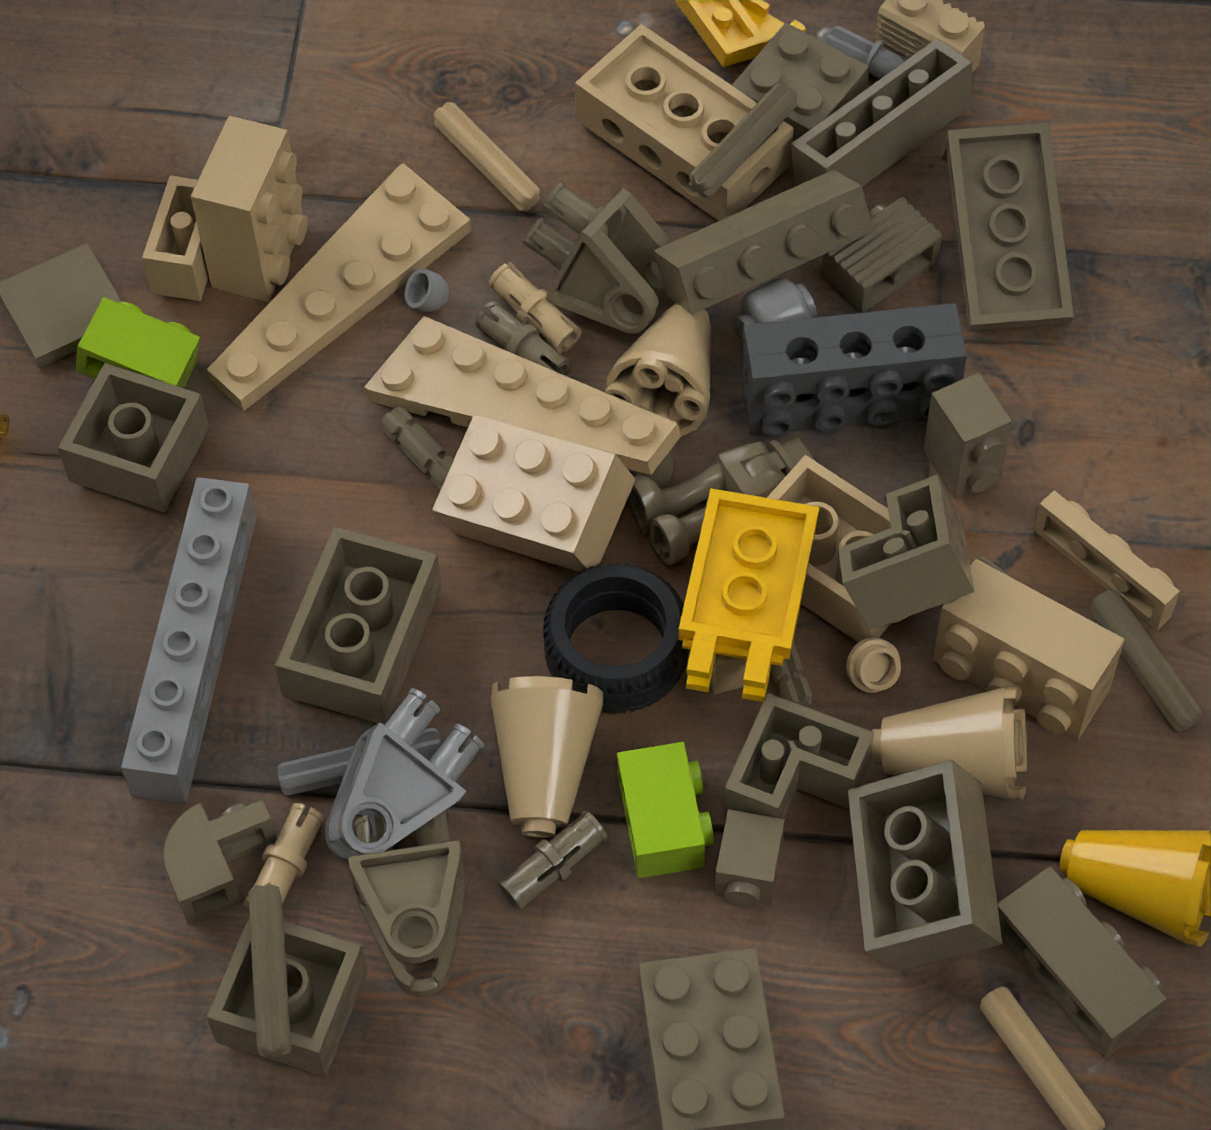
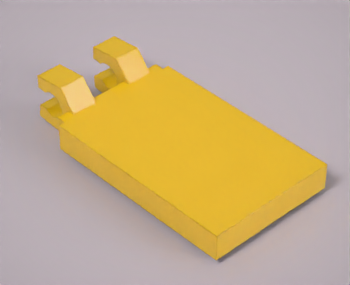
M710 488L678 632V640L683 641L682 648L691 650L687 665L686 689L709 692L715 657L718 654L747 660L743 677L742 699L764 702L771 664L783 666L784 659L790 660L818 522V506Z

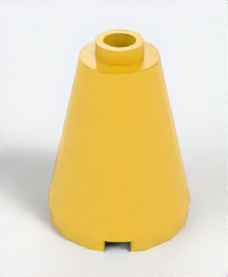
M1081 830L1075 840H1066L1060 858V872L1067 874V878L1072 880L1082 893L1187 945L1202 947L1207 940L1209 932L1198 929L1203 915L1211 917V830Z

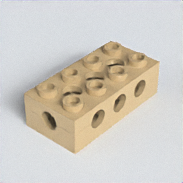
M640 24L575 82L576 121L718 221L744 210L791 166V143H793L794 128L782 121L712 196L705 198L698 192H694L689 186L690 173L753 109L757 102L643 24Z

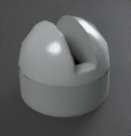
M420 268L413 272L405 287L406 303L410 307L423 312L438 311L441 306L448 302L450 296V287L446 279L440 274L425 268Z

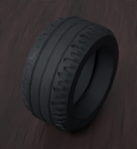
M616 562V564L607 563L604 566L598 564L596 567L591 566L588 570L583 569L580 573L574 574L572 579H567L559 587L558 591L555 592L544 616V652L551 676L573 680L572 691L587 694L588 684L598 687L603 691V706L601 710L603 713L612 711L614 714L617 712L626 713L628 710L634 712L637 709H644L646 705L649 707L654 702H658L661 697H665L676 685L688 659L689 649L682 648L683 641L678 640L679 625L684 607L680 596L660 575L656 576L655 572L648 571L647 568H639L638 565L632 566L629 563H625V565H620L619 562ZM610 610L629 611L645 617L656 626L663 637L659 646L649 656L641 661L625 666H605L588 660L573 647L570 638L576 628L586 619L595 614Z

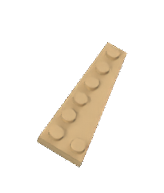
M402 163L208 367L207 372L210 382L244 412L406 284L413 272L420 268H426L471 232V220Z
M423 316L364 386L368 400L376 404L392 408L399 406L405 408L408 412L425 416L430 411L449 416L453 424L469 427L473 415L477 414L614 453L627 469L652 475L681 437L676 422Z

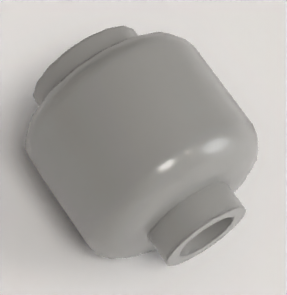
M780 277L747 292L741 300L742 315L736 318V324L743 338L744 325L816 318L817 310L810 293L802 283L794 284L789 279Z

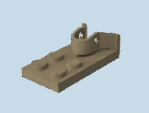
M1049 123L947 130L940 150L941 161L948 162L968 331L1070 324L1074 318Z

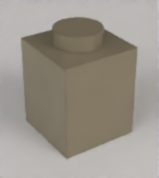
M728 809L716 868L715 895L725 896L726 900L740 906H755L758 903L772 904L783 844L785 819Z

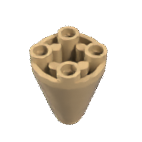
M677 303L667 309L618 359L607 377L605 393L676 422L681 437L697 430L707 416L710 401L711 326L706 310L703 309L691 314Z

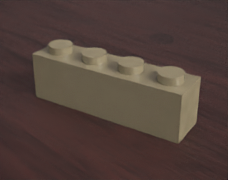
M935 39L791 143L795 187L831 170H836L862 185V187L973 106L972 62L940 40Z
M831 170L653 251L667 296L685 310L694 314L874 231L862 185L836 170Z

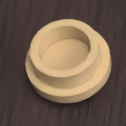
M879 637L863 639L852 648L848 655L846 663L847 675L852 684L862 691L876 693L886 690L894 685L899 678L901 672L899 653L895 646L885 639Z

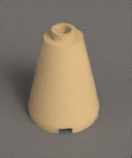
M527 676L509 678L508 689L506 690L502 689L499 682L492 685L490 699L510 821L512 824L522 827L521 834L524 836L551 838L556 835V829L564 828L568 825L603 706V691L594 685L588 684L587 694L572 691L573 680L558 677Z
M1005 686L884 717L881 729L872 730L874 732L871 751L873 762L882 763L885 774L897 776L953 760L982 783L984 795L1008 800H1023L1026 786H1015V779L1017 778L1016 772H1027L1025 708L1013 709L1012 699L1023 696L1021 688L1019 686Z

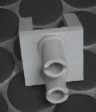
M411 688L408 696L385 725L381 722L364 732L356 741L326 823L325 839L328 848L335 856L345 861H349L348 857L358 856L359 854L384 852L458 802L466 790L458 785L456 781L477 753L482 751L485 746L483 741L475 735L472 739L469 738L458 752V748L472 731L460 724H455L451 733L428 761L411 746L434 716L439 714L440 708L431 699L428 704L425 703L414 717L413 713L427 695L415 688ZM374 814H378L384 825L380 839L374 843H365L359 840L352 828L355 816L362 817L368 815L372 837H375Z

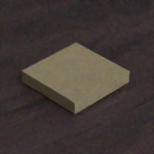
M88 243L0 282V300L38 368L77 351V346L103 297L115 302H122Z

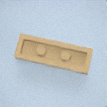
M1055 490L1039 504L1034 531L1106 590L1112 589L1117 591L1128 608L1157 631L1172 617L1180 591L1174 587L1171 579L1158 568L1149 567L1132 553L1130 547L1122 538L1115 534H1108L1090 519V516L1081 505L1074 501H1067Z

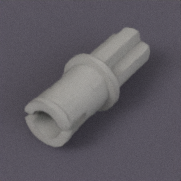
M835 26L825 41L826 44L868 65V77L872 75L881 79L908 60L885 49L884 42L879 40L873 43L840 26Z

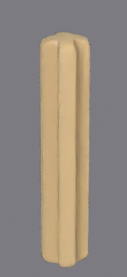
M446 102L441 108L435 110L433 114L435 126L518 210L525 212L538 204L540 201L539 187L456 104Z
M1001 986L989 992L981 1000V1011L1067 1130H1103L1105 1127L1103 1118L1009 989Z

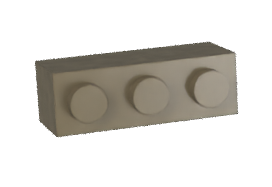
M1049 866L997 903L1002 941L1104 1060L1159 1019L1167 999L1163 995L1164 990L1159 979L1149 968L1143 965L1139 967L1124 950V942L1119 933L1109 923L1105 921L1100 923L1086 907L1083 893L1072 880L1068 878L1062 879Z

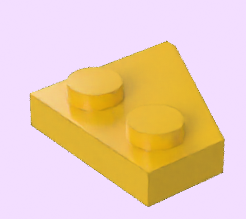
M675 0L722 67L755 58L785 24L768 14L770 4L763 0ZM797 20L790 24L804 32L806 31L804 25Z

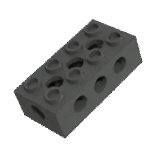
M956 303L744 325L741 386L750 436L767 435L779 437L794 431L813 429L834 431L843 426L870 423L876 426H883L897 420L916 418L928 420L931 394L962 380L964 377L967 354ZM903 385H907L912 388V390L909 391H901ZM849 390H854L861 394L854 397L848 396ZM797 395L809 399L805 402H795Z

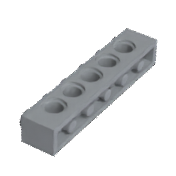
M196 477L121 765V770L132 797L187 804L257 519L250 484Z

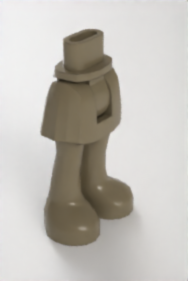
M799 438L784 444L773 440L768 442L766 446L763 442L742 445L716 454L714 456L715 464L698 475L672 487L660 489L657 483L646 474L634 476L636 480L627 501L641 532L644 535L650 533V541L655 554L666 565H674L684 560L690 552V547L699 541L706 507L682 518L676 516L708 499L710 488L767 498L804 455L813 460L814 458Z

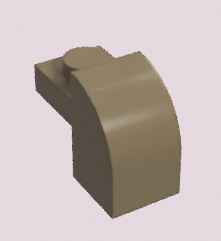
M263 799L252 804L241 803L231 806L219 818L211 821L208 820L202 804L199 803L184 812L171 827L164 845V864L187 924L241 902L234 878L227 863L262 849L267 845H271L277 840L271 817Z

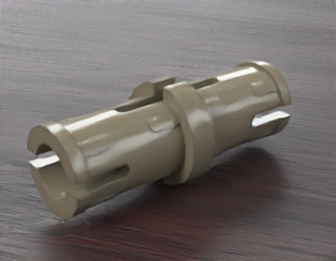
M496 300L490 301L484 307L492 313L491 317L497 322H494L480 310L475 319V327L484 331L504 347L506 351L555 371L549 366L551 365L562 375H568L572 365L571 361L541 339V332L532 324H522Z
M584 810L575 821L549 842L542 839L534 846L535 853L504 879L501 878L497 885L508 901L517 910L521 911L525 908L526 904L558 879L563 882L572 875L570 868L599 844L607 841L608 835L597 819L591 813Z

